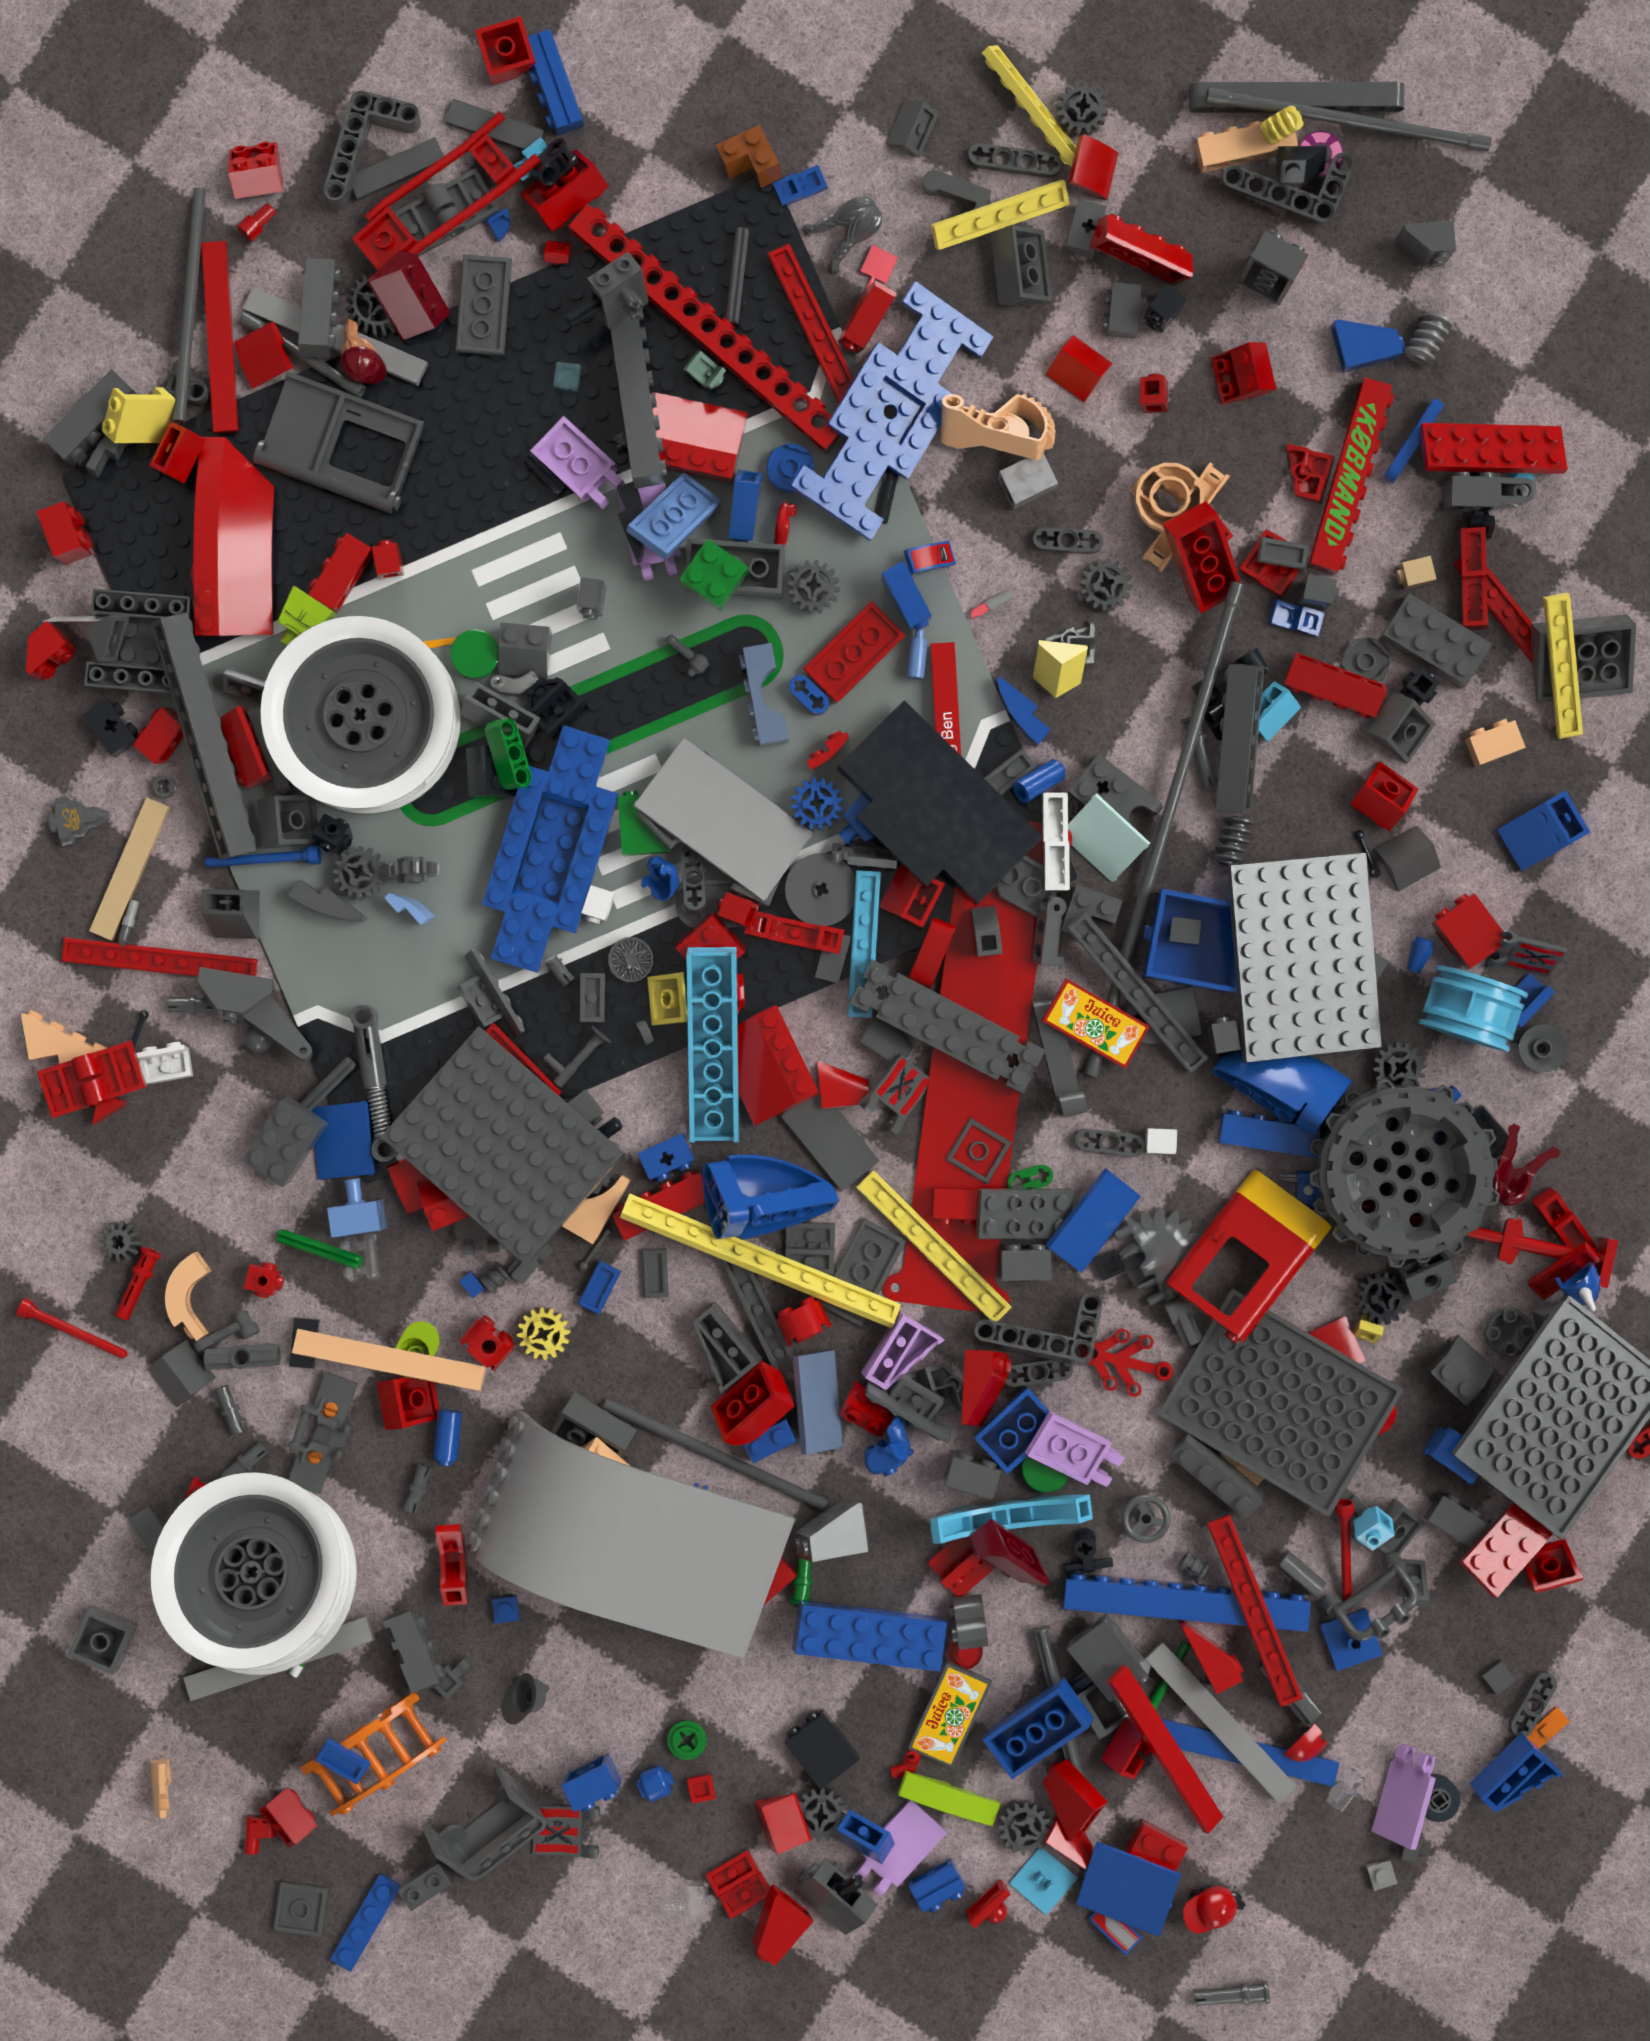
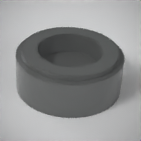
M642 1020L635 1023L644 1044L648 1045L654 1042L653 1035L646 1021Z

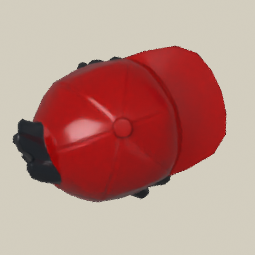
M1216 1885L1213 1887L1202 1886L1200 1889L1191 1890L1189 1901L1183 1907V1917L1188 1929L1193 1933L1200 1934L1228 1925L1234 1919L1237 1910H1244L1246 1904L1241 1900V1895L1231 1892L1225 1887Z

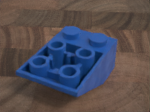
M1565 790L1498 828L1497 832L1520 871H1523L1589 834L1590 830Z

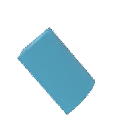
M1275 681L1262 693L1258 735L1267 742L1301 708L1291 692Z

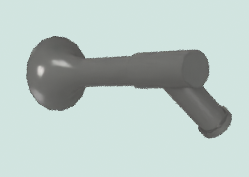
M592 1026L593 1034L591 1039L565 1068L550 1053L542 1060L558 1074L554 1082L562 1088L595 1048L602 1043H611L609 1038L596 1027Z

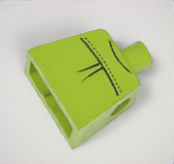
M293 586L278 619V622L287 628L280 641L288 646L300 634L322 622L334 619L336 614L302 590Z

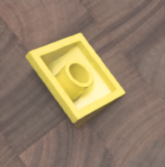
M1039 640L1033 679L1055 698L1081 684L1088 646Z
M680 972L647 977L652 1025L688 1022L685 973Z

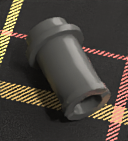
M556 955L545 964L547 966L546 970H550L561 986L564 987L575 977L572 976L561 962L563 959H559Z

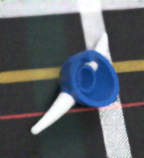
M1593 1262L1587 1263L1564 1283L1561 1282L1559 1277L1555 1278L1563 1294L1570 1295L1582 1306L1587 1305L1591 1311H1595L1594 1302L1598 1299L1601 1280Z

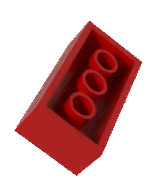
M1205 501L1163 523L1189 601L1200 613L1225 601L1231 581L1241 583L1219 515Z

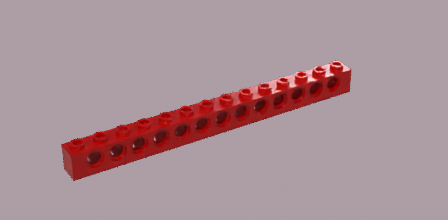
M587 204L569 225L570 232L607 265L626 252H629L635 260H640L642 262L640 267L643 271L648 300L826 454L841 435L826 425L832 415L825 410L826 406L816 397L812 399L806 394L807 389L798 381L793 383L788 378L789 374L784 368L779 365L776 368L769 362L771 358L763 350L757 351L751 346L753 343L744 334L739 336L733 330L734 326L726 318L721 320L715 315L716 310L709 303L705 302L702 304L696 298L698 295L689 286L684 288L679 284V278L670 270L664 271L656 257L652 254L647 256L641 251L643 247L635 239L629 240L623 235L625 232L618 224L614 222L611 225L605 219L607 216L598 207L593 209ZM597 228H603L605 233L601 237H596L593 235V231ZM615 244L624 246L623 250L619 253L612 252L611 248ZM656 275L660 277V281L655 285L649 284L647 280L650 276ZM670 291H675L679 295L677 299L671 301L666 299V294ZM688 307H694L697 310L693 316H686L684 311ZM706 323L715 325V329L712 332H705L702 330V327ZM724 339H731L734 342L730 348H723L720 343ZM747 354L751 356L752 360L748 364H742L739 362V357ZM766 370L770 373V377L766 380H760L757 377L758 372ZM779 386H785L789 391L786 395L779 396L775 393V390ZM797 402H803L807 408L803 412H797L793 406ZM815 418H822L825 421V425L821 428H816L812 425V421Z

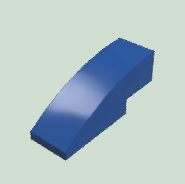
M999 677L996 681V686L1008 714L1021 732L1038 747L1051 729L1032 715L1038 706L1002 677Z

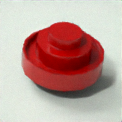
M952 1637L947 1646V1655L950 1662L970 1669L979 1664L983 1655V1648L959 1650L958 1642L953 1643Z

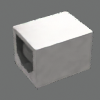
M1044 454L1039 460L1026 458L999 471L998 480L1013 510L1056 490L1058 485Z

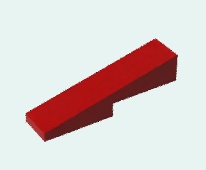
M1486 527L1461 528L1463 626L1469 630L1488 629Z

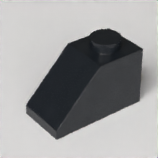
M1278 146L1276 171L1279 183H1304L1325 170L1327 146Z

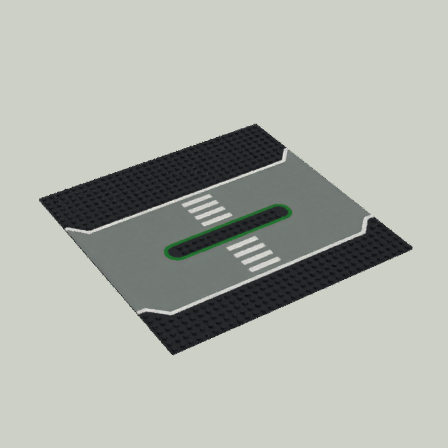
M753 178L623 234L629 240L635 239L643 247L641 251L647 256L652 254L656 257L664 271H672L679 278L678 283L684 288L689 286L698 295L696 298L702 304L705 302L709 303L716 310L715 315L722 320L726 318L736 228H747L749 236L740 317L738 324H732L734 326L733 330L739 336L741 334L747 336L753 344L751 346L755 350H763L771 358L770 363L776 368L778 365L784 368L789 374L788 378L793 383H796V381L801 383L807 389L806 394L812 399L816 397L826 406L825 410L830 415L834 413L838 403L773 270L767 253L790 244L836 342L842 330L788 205H782L773 183L760 188L756 178ZM615 244L612 246L611 251L619 253L623 250L624 246ZM590 249L571 256L568 264H553L510 282L505 356L456 352L459 305L450 308L451 313L434 329L402 340L397 332L377 339V341L428 363L418 386L389 373H386V377L378 383H362L366 390L361 399L424 422L419 443L399 495L402 497L401 504L398 510H393L391 514L253 462L255 449L259 441L265 439L285 379L237 399L239 432L215 434L213 432L212 410L190 419L184 424H179L200 437H226L275 486L272 542L274 635H195L194 620L193 636L200 648V660L207 672L206 680L209 690L213 693V704L219 717H222L238 706H242L247 710L258 705L261 707L260 703L222 691L223 673L227 667H231L267 679L275 661L287 647V645L280 641L287 628L281 625L278 619L293 586L309 594L310 591L308 589L314 578H319L323 572L321 567L328 557L331 558L336 551L334 546L337 540L348 533L371 548L378 546L377 543L380 541L392 540V543L396 542L400 548L404 575L380 580L377 576L374 557L372 556L335 618L366 616L387 620L410 631L421 641L458 637L465 631L477 629L490 634L498 645L501 622L550 627L552 637L548 679H555V677L562 679L587 704L565 726L610 740L596 787L619 793V796H623L625 791H637L638 795L643 794L683 738L687 739L701 751H706L716 762L792 818H794L798 811L791 809V805L796 804V801L792 800L791 797L792 795L798 796L799 793L795 788H803L804 780L810 784L812 783V777H815L816 782H820L822 777H824L826 785L834 782L832 789H840V793L836 795L837 798H843V802L838 803V806L842 807L843 811L836 812L839 820L831 819V827L824 823L822 830H819L818 825H814L813 829L810 830L813 832L811 838L807 840L781 877L769 907L766 908L759 905L758 912L801 921L792 913L785 898V881L789 871L799 860L806 856L817 853L831 855L833 843L849 847V844L847 845L838 833L848 825L842 817L861 793L836 769L838 765L904 700L935 730L931 643L955 642L961 756L985 778L1022 749L945 568L911 574L932 617L928 621L929 625L922 629L925 630L924 639L928 640L924 679L906 677L910 638H914L915 629L909 631L881 582L882 573L904 561L909 570L904 551L933 543L907 480L898 475L888 523H881L870 541L798 492H782L775 488L770 482L766 471L767 460L773 450L788 443L799 444L808 450L814 461V472L823 478L843 445L844 437L841 436L825 454L650 301L642 308L644 320H639L640 327H645L647 342H643V347L649 350L651 362L646 364L647 371H652L654 382L653 386H649L650 393L656 392L748 412L733 484L688 475L722 500L720 507L688 538L734 541L733 538L728 537L734 483L739 469L762 472L755 535L753 541L748 542L774 544L775 523L781 504L788 502V504H795L797 508L796 516H789L790 529L785 547L782 598L732 595L723 610L719 611L695 593L685 592L684 586L680 583V577L685 572L687 539L679 546L681 556L674 557L678 574L668 576L665 561L651 564L654 579L644 581L641 565H633L628 539L617 515L621 513L617 495L619 492L608 481L599 489L609 501V504L602 510L591 498L588 501L580 499L566 485L559 494H555L550 489V485L547 486L533 473V469L530 470L524 464V460L532 454L531 449L564 416L615 462V468L617 469L615 473L625 484L633 481L628 448L617 451V443L612 441L615 435L625 431L611 329L607 328L597 314H594L576 327H571L565 318L567 314L592 298L587 278L607 266ZM635 260L639 264V266L642 265V262L640 260ZM656 275L650 276L647 282L655 285L660 281V277ZM670 291L666 294V299L675 300L679 294L675 291ZM688 307L685 309L684 314L686 316H693L697 310L694 307ZM706 323L702 327V330L705 332H712L715 329V325L712 323ZM724 339L720 345L723 348H730L734 342L731 339ZM837 342L855 378L859 370L852 353L844 350L842 344ZM697 350H701L715 364L726 369V372L723 374L724 379L718 387L713 389L704 388L683 370ZM747 354L739 357V362L742 364H748L752 360L751 356ZM341 355L325 362L346 375L341 368ZM312 368L297 374L348 393ZM762 370L758 372L757 377L760 380H766L770 377V373ZM779 386L776 388L775 393L779 396H784L789 390L785 386ZM797 402L793 408L797 412H803L807 406L803 402ZM815 418L812 421V425L816 428H821L825 425V421L822 418ZM345 421L329 463L335 468L389 487L395 478L406 443L356 423ZM134 443L125 447L118 461L111 458L108 459L99 478L89 475L85 467L87 464L66 472L64 480L77 510L81 512L84 518V527L92 540L93 548L111 590L191 597L194 618V585L192 584L190 573L193 564L198 457L185 483L150 468L149 465L160 443ZM667 470V474L663 475L666 489L682 473ZM884 473L864 505L874 513ZM807 560L810 565H814L815 560H818L821 567L826 562L828 564L827 571L835 570L832 578H839V582L834 584V586L839 587L840 592L833 593L837 597V601H829L830 609L822 606V613H819L817 608H814L812 614H809L808 607L801 611L800 603L795 605L792 603L795 596H788V591L793 588L787 586V582L794 581L790 573L794 572L797 574L796 566L800 565L804 568L805 561ZM811 572L805 573L800 579H806L810 576ZM820 573L819 577L823 582L829 583L827 577ZM814 577L811 586H807L810 587L811 597H813L816 588H820L817 586L816 577ZM580 578L604 581L606 592L603 615L598 616L597 620L583 618V615L577 609ZM798 590L799 595L807 601V595ZM822 594L817 598L816 602L823 600L827 595ZM873 601L906 637L836 704L803 671V668ZM672 634L695 654L704 655L710 665L702 674H695L693 677L688 675L689 661L666 642L667 636ZM772 643L776 671L765 679L761 689V696L769 709L785 715L789 742L760 746V741H754L752 727L757 726L755 717H750L748 703L752 702L751 693L746 694L743 679H747L748 675L747 669H741L739 655L744 654L743 648ZM452 644L430 649L451 676L459 698L460 711L466 696L476 682L526 710L525 706H527L528 699L526 694L529 689L521 694L498 692L491 687V679L499 675V664L490 675L480 679H469L460 674L452 664L450 656ZM502 675L513 679L519 678L518 676ZM802 675L815 684L828 698L829 706L827 711L821 715H814L805 708L790 692L789 685L792 678ZM795 682V691L801 690L807 695L809 692L805 689L806 682ZM367 687L363 691L364 698H371L374 695V687ZM155 692L161 707L173 708L176 711L171 693ZM349 692L342 693L339 698L340 703H348L351 695ZM812 695L809 697L814 703L812 708L816 709L819 707L822 709L824 707L822 705V698L817 700ZM385 704L380 708L381 716H388L391 713V706L389 704ZM359 711L357 713L359 719L362 721L366 719L365 712ZM341 715L335 716L332 720L333 727H340L343 724V716ZM462 715L457 748L449 766L433 787L413 802L387 812L360 814L338 810L315 799L317 823L324 813L335 819L341 818L350 825L353 835L350 847L355 852L358 851L359 846H363L364 852L371 848L373 849L372 856L379 853L381 857L378 862H385L386 865L397 863V859L407 856H424L427 862L439 863V875L427 878V882L420 884H399L398 878H387L385 875L381 877L386 882L385 885L378 884L377 886L380 890L379 893L372 890L371 898H368L364 893L362 899H357L356 893L352 897L348 896V889L344 892L340 891L339 889L343 884H337L334 881L339 878V875L333 873V870L339 869L335 861L342 862V856L333 852L331 854L326 853L322 849L321 864L310 865L303 860L229 866L239 890H260L259 937L298 1029L312 1048L311 1059L321 1082L346 1057L351 1058L356 1064V1067L327 1095L331 1105L367 1102L370 1100V1098H367L369 1090L363 1089L354 1027L350 1014L352 1009L358 1005H369L377 1011V1023L387 1085L384 1086L385 1089L383 1091L386 1092L384 1095L387 1096L385 1104L388 1105L386 1108L389 1109L387 1117H390L388 1119L391 1122L390 1126L471 1034L480 1027L457 989L459 985L476 976L465 959V955L473 948H476L477 952L484 956L488 970L496 976L499 983L498 986L502 993L506 994L510 999L511 1008L514 1013L522 1019L525 1032L519 1037L513 1038L502 1018L494 1023L562 1092L559 1096L563 1100L579 1094L585 1089L593 1088L688 1047V1022L652 1025L647 977L684 972L687 988V961L675 949L677 942L693 929L681 921L676 910V899L683 888L681 850L685 844L679 841L672 848V853L624 857L621 847L618 800L591 884L616 894L607 922L601 920L600 924H596L586 920L587 915L582 914L576 934L553 927L539 973L491 959L505 912L484 906L482 902L515 797H468L466 748L488 745L485 729ZM539 725L537 726L534 736L524 749L529 766L549 772L562 729L551 738ZM376 728L373 731L372 735L375 740H379L384 736L383 728ZM841 731L842 734L848 732L849 740L841 751L829 762L810 772L807 765V760L810 759L809 755L819 750H823L824 753L827 752L825 742L829 740V735ZM359 733L350 735L349 744H358L360 741ZM183 739L178 747L203 803L185 739ZM233 762L235 772H237V767L235 765V762ZM236 779L237 785L242 792L243 806L248 812L249 827L256 840L255 851L240 855L303 851L304 848H308L309 845L262 848L258 799L280 796L274 780L248 790L243 785L240 786ZM291 783L294 793L287 796L307 794ZM1013 787L1002 795L1028 822L1042 823L1041 794L1027 803L1021 802L1016 797ZM819 788L820 793H822L824 796L832 797L828 791ZM811 789L805 792L801 801L809 798ZM815 793L814 802L810 803V805L815 806L817 813L820 814L819 809L824 804V801L820 802L819 798H817V793ZM833 806L826 808L823 812L824 818L831 813ZM803 810L804 814L807 817L815 819L813 813H811L809 810ZM799 817V818H796L795 820H797L799 823H801L802 818ZM806 822L803 826L809 829L810 823ZM858 836L850 842L864 844ZM876 838L865 843L883 846ZM349 848L347 850L344 849L343 853L349 855ZM690 851L688 855L690 866H695L694 858L697 855H695L694 851ZM660 856L676 867L679 877L678 888L674 895L666 901L655 899L651 895L649 887H641L642 878L650 875L647 864L648 859L651 857ZM355 857L348 863L353 864L355 862H358L360 857ZM1069 857L1070 882L1077 878V874ZM703 858L705 880L731 879ZM843 860L851 868L855 877L856 871L881 872L880 905L901 863L897 860L896 869H881L872 866L858 867L848 864V860ZM371 861V871L376 875L375 865ZM363 867L361 869L351 868V870L358 874V877H370L362 870ZM345 871L346 881L350 884L349 873ZM942 872L935 879L945 883L922 929L881 908L878 909L875 961L881 964L921 947L933 917L950 923L955 885ZM691 873L687 876L686 880L688 883L700 881L701 877L697 873ZM299 880L305 881L319 893L324 887H327L361 912L367 919L363 922L335 918L302 905L288 894ZM372 882L363 883L359 889L368 887ZM823 883L820 886H815L818 896L827 894V890L824 889L825 884ZM389 893H395L415 899L423 904L435 917L429 923L420 925L407 909L397 913L384 897ZM683 901L681 904L682 910L686 913H690L686 910ZM854 906L844 919L828 926L845 930L844 935L851 936L839 981L850 977ZM745 927L729 928L745 946V953L737 959V974H743L745 994L744 1006L738 1013V1024L770 1007L777 1005L779 1008L835 984L834 982L815 978L822 951L744 934ZM626 937H636L643 940L653 953V966L650 973L644 979L637 982H625L618 979L611 972L608 965V955L611 947L617 941ZM556 955L559 959H563L561 962L572 976L575 977L564 987L561 986L550 970H546L547 966L545 964ZM580 973L606 974L605 1022H580ZM363 1010L359 1014V1021L362 1024L367 1023L370 1019V1014L368 1011ZM642 1020L646 1021L654 1038V1042L648 1045L644 1044L635 1023ZM592 1026L596 1027L609 1038L611 1043H602L595 1048L562 1088L554 1082L558 1074L542 1060L550 1053L565 1068L591 1039L593 1034ZM365 1029V1030H366V1036H367V1042H368L369 1053H371V1052H370V1046H369L368 1033H367V1029ZM369 1111V1120H370V1129H371V1139H372V1145H373V1139H374V1132H373V1130H375V1128H372V1126H374V1124H372L373 1120H371V1117H373V1116L370 1115V1114L372 1113V1111ZM384 1142L380 1146V1153L383 1156H388L391 1152V1147L388 1143ZM374 1158L375 1174L361 1175L363 1181L368 1184L390 1175L387 1166L399 1160L395 1158L391 1161L380 1162Z

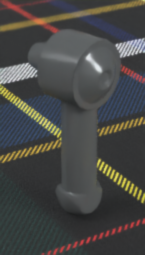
M672 634L667 636L666 642L689 661L688 675L693 677L695 674H702L710 665L704 655L695 654Z

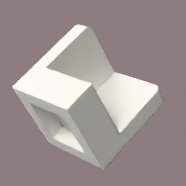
M1145 1128V1153H1176V1129Z

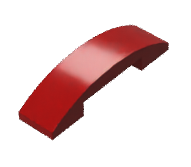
M757 911L751 928L745 927L744 934L793 946L840 954L845 930L823 925L819 926Z

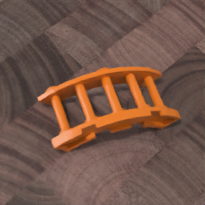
M410 1693L402 1697L378 1715L380 1720L376 1718L368 1725L364 1724L346 1737L347 1739L339 1743L348 1750L354 1746L355 1749L360 1750L365 1759L370 1761V1767L379 1779L364 1789L360 1781L358 1784H355L346 1779L356 1793L346 1799L327 1768L314 1760L316 1755L299 1767L304 1775L312 1771L315 1774L318 1773L338 1805L329 1812L330 1816L336 1815L339 1812L342 1816L354 1808L355 1803L379 1788H382L383 1791L388 1789L395 1783L394 1779L424 1757L428 1756L431 1758L441 1751L439 1746L447 1740L445 1736L433 1741L413 1711L415 1709L413 1704L420 1700L417 1694ZM400 1714L402 1717H406L425 1747L413 1757L409 1756L391 1728L392 1723L390 1721ZM377 1730L379 1733L384 1734L403 1763L388 1774L367 1744V1737Z

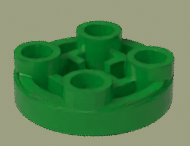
M477 629L465 631L454 640L451 646L450 656L453 666L460 674L469 679L484 678L490 675L499 664L498 644L485 631Z
M1027 1456L1022 1460L1021 1469L1023 1477L1027 1484L1036 1491L1045 1493L1056 1491L1064 1486L1069 1478L1068 1475Z

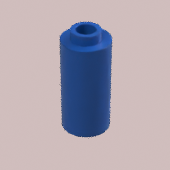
M1055 759L1047 761L1013 783V791L1016 797L1023 803L1031 801L1065 779V767Z
M437 1410L433 1459L438 1460V1465L451 1466L452 1462L458 1459L461 1411Z

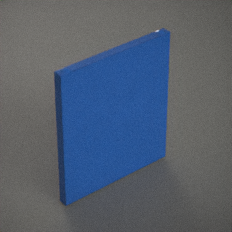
M368 1101L322 1107L316 1106L311 1112L329 1123L315 1144L318 1180L375 1174L374 1158L371 1152L372 1139Z

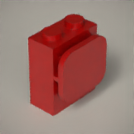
M1464 893L1454 900L1455 906L1449 910L1445 907L1434 915L1436 920L1431 923L1439 938L1448 950L1456 956L1465 970L1472 969L1499 949L1502 939L1509 940L1507 937L1501 936L1503 930L1475 893L1470 895Z

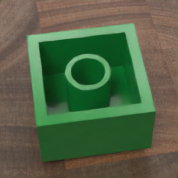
M707 539L680 577V583L716 609L722 611L748 574L749 568Z

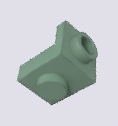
M701 350L696 351L683 369L701 386L707 389L718 387L724 379L723 374L726 372V369L715 364Z

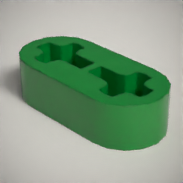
M1043 1164L1015 1171L1008 1178V1186L1011 1189L1015 1176L1019 1175L1021 1179L1029 1178V1182L1022 1184V1189H1028V1187L1041 1188L1051 1183L1053 1172L1048 1166ZM1039 1169L1049 1173V1176L1045 1177V1182H1041L1040 1179L1032 1180L1031 1176L1039 1174Z

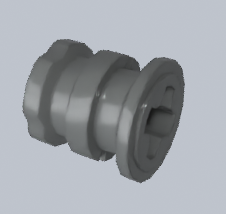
M498 1261L495 1262L494 1269L490 1268L486 1276L480 1277L484 1286L493 1294L497 1292L496 1289L498 1287L502 1288L505 1285L504 1282L506 1280L511 1281L513 1279L506 1268Z
M1188 1551L1179 1562L1177 1570H1183L1186 1576L1194 1577V1582L1198 1583L1205 1575L1209 1562L1202 1563L1199 1557L1196 1556L1194 1558L1191 1556L1192 1553Z

